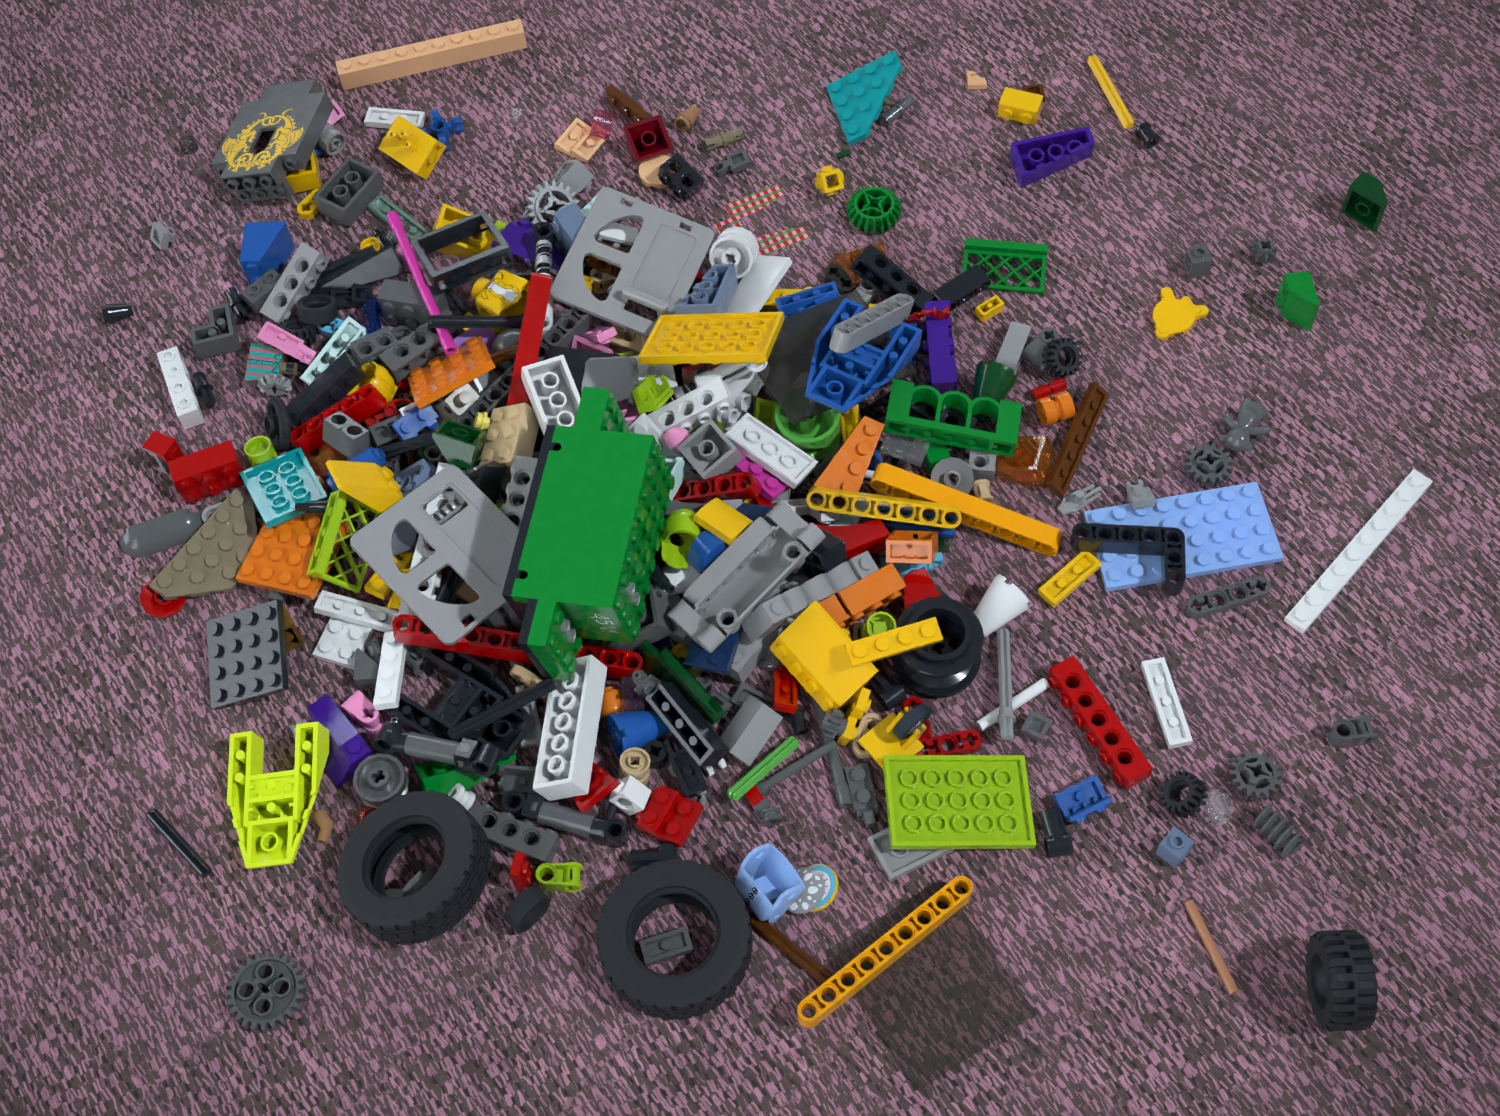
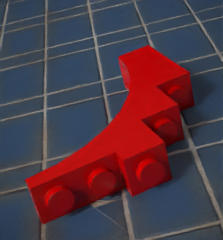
M760 494L753 498V502L750 503L775 506ZM881 519L847 526L815 524L817 527L827 530L833 536L844 541L848 558L844 562L867 550L870 555L886 550V539L890 535Z

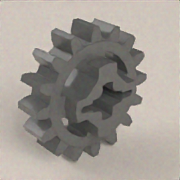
M1204 442L1203 447L1196 444L1194 449H1189L1188 455H1186L1184 460V470L1188 471L1187 477H1194V484L1200 481L1201 487H1204L1206 483H1209L1211 488H1213L1214 483L1221 486L1223 480L1228 481L1233 470V459H1229L1230 452L1224 453V447L1216 448V443L1214 442L1212 446H1208L1207 442Z
M1256 749L1253 750L1251 755L1247 750L1243 752L1242 757L1237 755L1234 759L1235 762H1232L1229 767L1231 771L1228 774V778L1233 779L1230 784L1231 787H1238L1236 794L1245 793L1246 800L1253 796L1255 802L1258 801L1260 796L1265 801L1268 799L1269 794L1274 796L1282 784L1280 780L1283 777V773L1278 772L1281 765L1273 764L1275 757L1266 758V751L1258 755Z

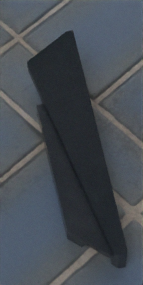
M392 243L379 251H376L373 245L335 260L327 264L326 269L322 271L310 294L327 295L331 294V289L345 290L352 288V285H363L405 273V268L401 255Z

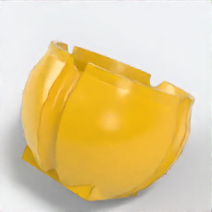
M373 361L371 364L366 363L361 366L366 377L347 396L367 384H372L386 398V403L392 401L398 387L395 385L389 370Z

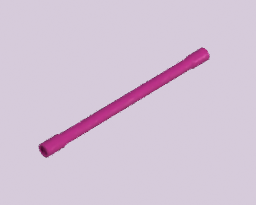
M391 211L386 216L392 231L395 233L429 315H441L404 231L399 214L396 211ZM436 328L445 354H455L457 347L448 329Z

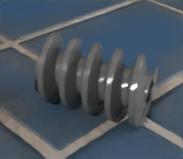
M1271 803L1258 814L1252 827L1254 829L1261 828L1259 834L1262 837L1269 835L1267 842L1269 844L1276 842L1274 849L1276 851L1283 849L1281 856L1287 858L1299 851L1307 843L1308 839L1300 842L1299 839L1302 833L1292 834L1295 826L1292 824L1286 827L1285 824L1288 819L1285 817L1279 820L1278 816L1281 811L1277 810L1272 813L1271 809L1274 804Z

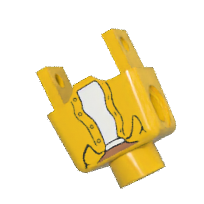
M499 270L491 280L480 277L473 285L471 297L475 299L479 315L521 316L525 310L530 281L506 270ZM497 328V329H499V331L502 332V331H504V330H506V329H510V328Z

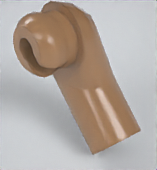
M319 809L311 814V821L315 822L320 828L316 841L321 844H328L334 824L328 813Z

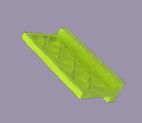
M341 490L332 492L306 575L312 578L318 577L359 593L368 564L362 559V563L356 566L351 555L355 551L354 549L349 551L344 539L359 531L355 530L350 520L351 518L358 515L363 527H365L368 523L363 514L364 512L370 511L375 513V518L382 513ZM347 502L354 505L356 514L348 515L345 509ZM346 522L351 533L343 537L339 527L341 523ZM340 542L345 554L336 557L333 547L334 544ZM346 556L352 568L343 572L338 560ZM331 563H334L338 571V575L334 577L326 574L327 567ZM351 571L354 572L357 578L355 585L348 582L345 574Z

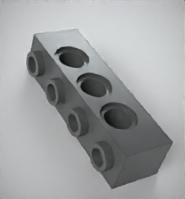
M448 309L441 312V315H452ZM427 322L420 325L417 330L408 336L403 337L392 347L385 349L379 355L382 365L389 370L393 379L398 383L410 375V371L423 366L444 350L436 328H430ZM447 328L453 339L464 332L463 328Z
M474 802L468 810L484 829L490 846L512 855L515 854V851L523 852L528 861L540 866L544 863H551L561 845L557 833L548 828H544V830L539 829L531 821L525 819L523 821L517 820L506 811L497 812L493 810L492 806L484 802L480 804ZM488 822H495L491 828H485ZM510 830H516L515 835L511 837L506 836ZM538 839L536 844L527 845L529 840Z

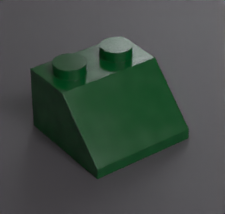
M1363 171L1349 186L1341 209V213L1374 232L1378 230L1388 204L1381 181Z
M445 418L432 433V438L449 464L455 465L461 470H470L482 455L487 431Z

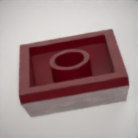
M660 115L623 127L629 153L637 164L674 151Z

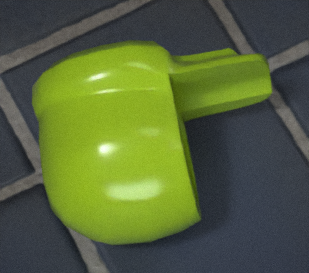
M682 508L673 511L665 520L664 530L660 531L662 560L670 567L683 570L688 568L689 562L686 558L690 546L703 532V527L693 521L696 512L691 509ZM673 533L678 534L683 539L682 546L672 544L670 535Z

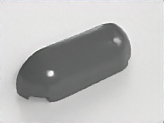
M181 509L133 525L126 529V534L122 538H119L121 548L131 557L142 558L187 543L204 524L201 517L202 511L188 512V509Z

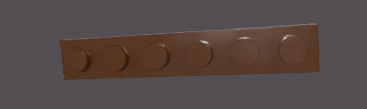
M1097 382L1089 384L1045 482V485L1057 497L1065 496L1108 399L1109 394Z

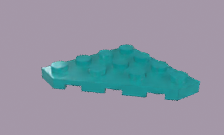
M895 50L826 85L850 146L869 137L871 133L870 128L874 120L877 121L886 97L889 98L895 86L894 81L897 75H900L903 70Z

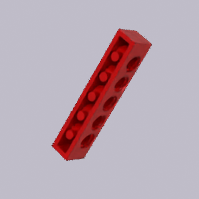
M1073 655L1050 667L1048 675L1050 687L1059 692L1063 706L1072 711L1076 725L1085 730L1089 744L1098 749L1102 763L1105 766L1108 765L1113 771L1112 776L1118 785L1122 784L1124 789L1128 790L1150 778L1153 768ZM1067 684H1074L1076 688H1070ZM1080 702H1086V703H1088L1090 706H1089V707H1083V706H1081L1079 703H1080ZM1092 721H1099L1103 725L1096 726L1092 723ZM1105 740H1113L1116 744L1109 745ZM1118 759H1126L1129 764H1122Z

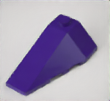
M326 694L308 706L312 722L318 721L330 730L329 754L324 769L335 785L340 787L354 777L356 768L364 759L374 754L358 731L330 696Z

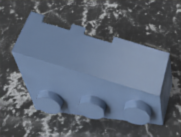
M575 202L554 212L553 215L554 247L563 256L568 254L586 219Z

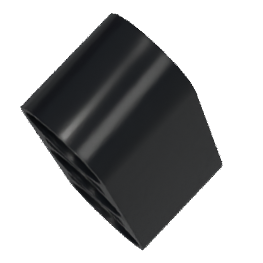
M975 265L937 289L932 294L934 296L932 301L950 300L951 312L985 290L992 281L979 265Z

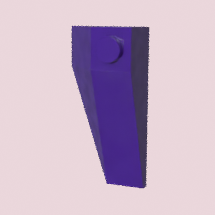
M524 219L509 222L500 233L510 246L512 256L514 257V254L525 258L524 262L535 264L537 255L533 226ZM495 240L491 244L493 248L498 246ZM553 247L550 252L552 255L551 273L557 275L565 258Z

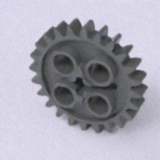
M267 950L264 957H261L257 952L255 955L256 960L254 961L247 957L246 966L238 964L241 971L239 973H231L235 980L228 981L227 984L232 990L225 992V995L231 998L225 1003L228 1007H232L229 1013L232 1016H236L234 1020L238 1024L242 1023L245 1029L251 1026L254 1032H257L260 1026L265 1033H267L269 1026L277 1031L279 1022L287 1026L286 1018L295 1019L293 1011H302L298 1003L306 1001V998L301 993L308 991V988L302 985L307 981V978L301 975L304 970L300 966L297 967V961L295 959L290 961L291 958L288 954L282 957L279 951H276L272 957V954ZM268 970H272V974L268 978L264 979V973ZM289 986L286 993L279 994L282 987ZM254 988L252 995L244 997L247 990ZM266 988L270 990L267 994L263 992ZM270 1004V1009L266 1013H261L263 1006Z

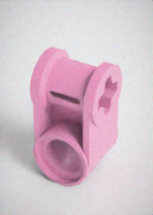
M359 690L354 692L340 706L347 716L360 724L368 732H378L384 724V719L379 710H376L373 703Z

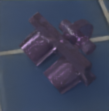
M632 676L622 677L620 684L622 712L645 710L646 699L634 691L637 685L632 680Z

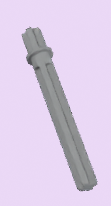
M999 629L997 631L1000 709L997 722L1000 724L1001 739L1012 740L1014 738L1013 724L1016 722V717L1013 715L1010 634L1008 629Z

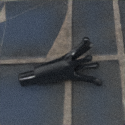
M329 499L295 503V511L324 515Z
M655 555V570L650 574V583L661 590L673 593L675 586L670 583L669 578L660 570L657 555Z

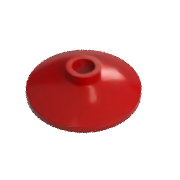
M155 578L148 581L140 593L141 605L148 614L157 618H167L177 614L184 607L187 596L177 597L175 600H168L162 603L160 600L164 597L156 593L149 586Z

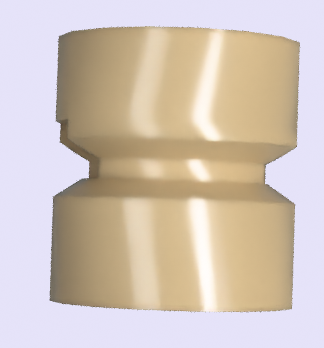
M637 747L625 750L620 756L619 779L631 775L646 786L650 774L651 760L649 754L642 748Z

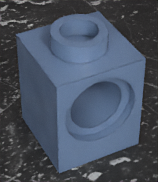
M1174 826L1159 844L1156 854L1176 869L1190 853L1194 841Z

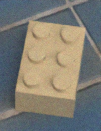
M520 403L492 410L479 464L480 467L494 460L506 466L507 469L504 477L512 476L511 465L516 461L517 455L532 457L539 422L531 406L526 403Z

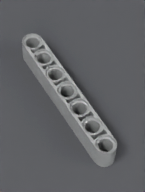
M903 293L896 294L835 325L829 348L837 353H847L902 324L910 316L914 298Z

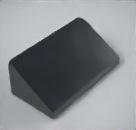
M493 460L481 466L476 486L496 504L507 468Z

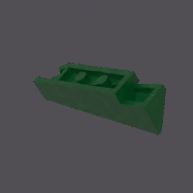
M647 640L643 642L640 655L643 659L642 670L646 674H652L662 682H675L704 719L711 725L716 724L726 714V711L676 655L667 648L660 652Z

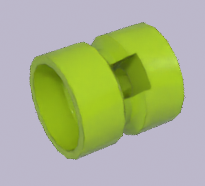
M255 436L248 440L244 446V452L252 467L278 456L270 439L266 436Z
M875 612L861 626V638L896 629L895 619L887 612Z

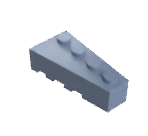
M714 264L702 277V282L696 283L693 287V292L684 296V302L682 304L678 303L675 306L676 314L726 313L738 287L734 264Z
M423 458L397 473L394 480L401 486L400 491L405 497L436 474L437 468ZM408 522L399 523L393 533L392 553L396 556L404 551H408L414 543L417 531Z

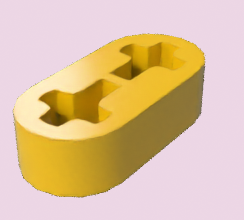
M320 188L313 190L298 204L297 211L301 219L310 220L319 213L313 196Z

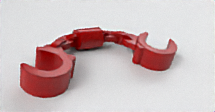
M945 305V310H936V307H933V310L915 312L908 316L906 323H918L916 327L920 329V324L916 321L920 320L922 316L933 315L935 320L947 319L950 317V307Z

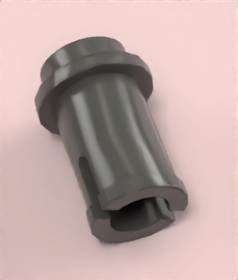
M401 219L406 233L411 229V226L408 222L405 224L406 220ZM388 230L386 238L393 244L398 243L395 233L392 230Z

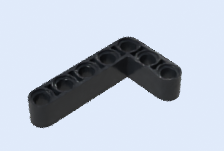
M1078 523L1073 527L1070 545L1079 552L1161 556L1162 590L1169 596H1177L1181 593L1186 579L1185 535L1179 528Z

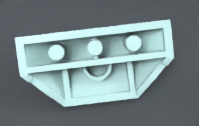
M348 316L300 379L310 385L344 352L352 356L350 342L366 336V329Z

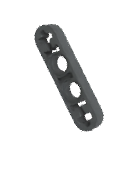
M1259 576L1189 598L1185 611L1189 617L1200 619L1258 601L1268 596L1271 583L1265 577ZM1258 584L1260 587H1264V590L1261 591L1260 589H1255ZM1235 590L1242 591L1245 597L1237 599L1233 596L1232 592ZM1213 597H1220L1224 604L1215 605L1211 599ZM1193 604L1197 607L1201 606L1200 611H1197L1196 608L1192 609Z

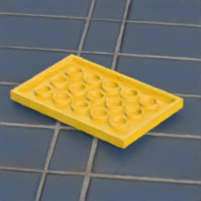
M784 312L660 315L638 356L639 363L648 364L649 366L658 364L673 366L678 364L698 365L700 363L717 365L720 363L741 364L753 362L754 364H761L767 362L785 320Z

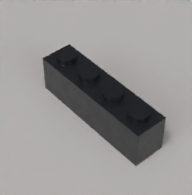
M344 352L287 406L291 423L298 427L342 400L366 377L360 363L347 352Z
M658 682L645 699L700 767L716 766L730 750L675 682Z

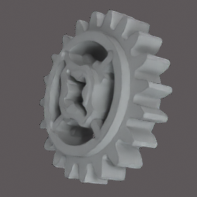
M555 180L550 181V184L544 181L542 186L540 184L535 186L536 191L531 190L529 192L532 197L526 198L530 205L526 206L525 209L531 212L526 217L533 218L530 225L547 222L542 216L547 217L553 222L554 212L573 202L577 204L580 201L573 200L576 193L569 194L570 186L563 189V182H559L556 186ZM552 193L560 196L563 201L558 200ZM544 195L545 199L543 206L539 208L540 199ZM558 206H559V208H557L555 211H554V210H552V211H551V210H548V211L546 210V209H548V208H550V207H558Z

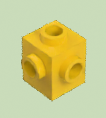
M832 165L821 167V171L816 172L817 178H814L817 190L820 189V192L826 193L829 196L837 194L840 189H844L843 183L845 179L840 168H833ZM826 176L830 177L829 183L826 181Z

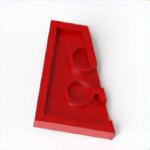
M593 762L588 794L574 796L573 798L579 810L586 813L621 783Z

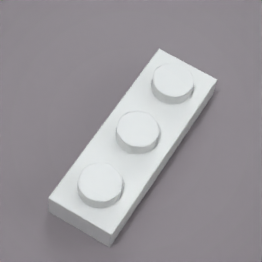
M369 107L364 123L366 127L390 129L392 122L399 115L418 128H421L424 125L426 116L425 112Z

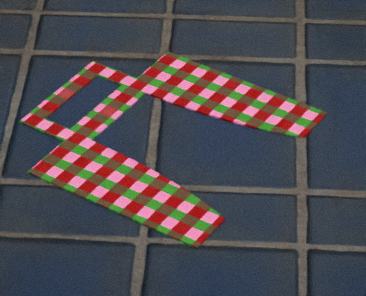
M777 184L724 204L723 206L730 218L714 224L720 234L724 231L722 226L729 223L733 227L744 228L739 220L740 218L770 205L784 196L785 193L781 186ZM805 227L771 233L756 239L759 245V255L765 256L811 237Z

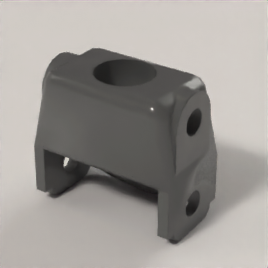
M628 356L589 358L585 363L581 396L584 387L610 389L617 402L628 399V403L631 406L637 407L632 394V390L639 384L637 359L629 358Z

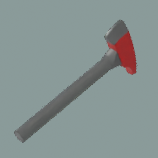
M834 739L765 781L755 784L745 794L755 813L760 815V811L770 807V803L763 797L768 789L836 749L838 746Z

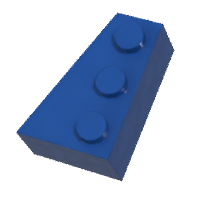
M835 281L775 299L778 312H784L785 320L782 326L786 338L790 339L831 319L841 304Z

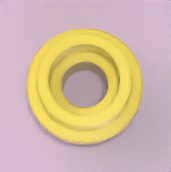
M478 412L473 427L487 430L490 423V418L487 417L488 413Z

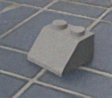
M711 418L677 447L704 480L727 473L745 458Z

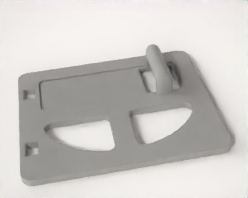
M604 187L600 189L550 288V296L556 301L648 338L660 315L676 314L675 306L678 303L682 304L684 302L683 298L689 293L710 248L714 232L710 228L610 187ZM622 199L633 203L632 207L621 204ZM627 218H638L643 221L640 232L629 253H624L599 243L594 238L602 229L616 221ZM680 224L691 227V231L680 228ZM586 256L596 257L621 268L606 300L600 301L595 298L586 285L583 275V260ZM628 300L656 310L658 315L656 321H651L625 310L624 307Z
M449 465L352 535L350 544L354 551L442 643L453 645L507 603L502 596L519 528L457 466ZM448 488H452L455 491V498L430 516L423 507ZM401 522H408L436 551L432 556L406 574L399 571L392 554L393 533ZM445 566H451L479 595V599L469 604H447L425 596L418 591V588ZM471 615L475 620L464 627L461 622Z

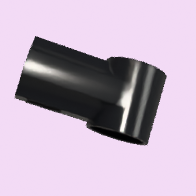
M880 664L874 665L879 671L871 678L868 684L876 693L880 705L888 712L907 699V695L898 682H893Z
M1053 807L1040 812L1047 857L1055 858L1073 855L1072 839L1070 834L1066 832L1061 809Z
M661 844L656 849L630 850L631 872L644 865L648 866L653 862L678 859V847L674 844Z

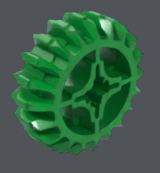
M866 185L864 190L858 188L857 193L853 192L851 198H849L847 207L848 219L853 227L857 226L858 231L864 229L866 234L869 231H872L874 235L876 231L883 234L884 229L890 231L891 226L895 227L897 221H899L901 213L900 200L895 192L890 191V188L884 189L882 185L879 188L875 185L869 188Z

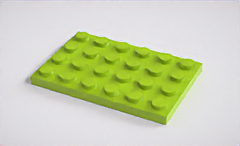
M884 755L882 760L891 850L1035 848L1036 838L1024 755Z

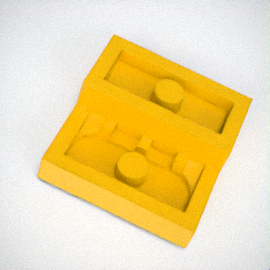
M715 498L704 505L693 518L694 522L729 545L753 523L752 520L719 498Z

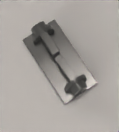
M640 669L635 670L632 674V680L637 685L634 691L646 698L658 682H662L652 674L647 676Z

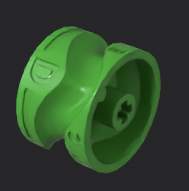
M800 388L786 394L777 404L775 410L776 433L817 460V464L832 457L839 447L840 412L805 397L806 388Z

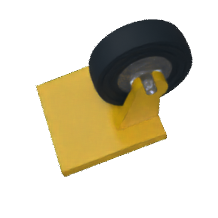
M923 703L917 705L912 710L906 707L897 716L892 712L858 739L857 742L883 769L882 759L884 755H916L925 747L918 739L927 729L924 723L932 712Z

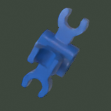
M438 108L430 110L433 118L429 123L430 127H421L420 129L446 145L447 147L444 152L449 151L448 140L451 137V133L465 131L461 118L455 117L451 121L446 122L443 117H440Z

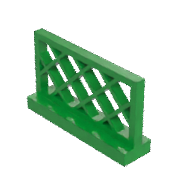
M966 238L962 273L967 271V267L969 269L973 267L968 261V256H977L981 261L976 265L981 266L985 264L990 270L986 273L989 277L994 274L1000 280L996 284H990L985 290L1043 294L1048 245ZM998 258L1001 263L993 268L988 260ZM1012 259L1019 260L1022 263L1015 270L1008 263ZM1033 261L1042 262V267L1034 271L1029 264ZM1003 266L1011 272L1004 278L997 272ZM1024 267L1031 273L1026 279H1023L1018 274ZM1015 276L1020 283L1016 286H1010L1006 281ZM1035 277L1040 282V288L1030 287L1027 282Z

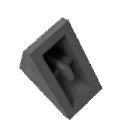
M357 648L355 650L354 681L358 689L376 688L379 665Z

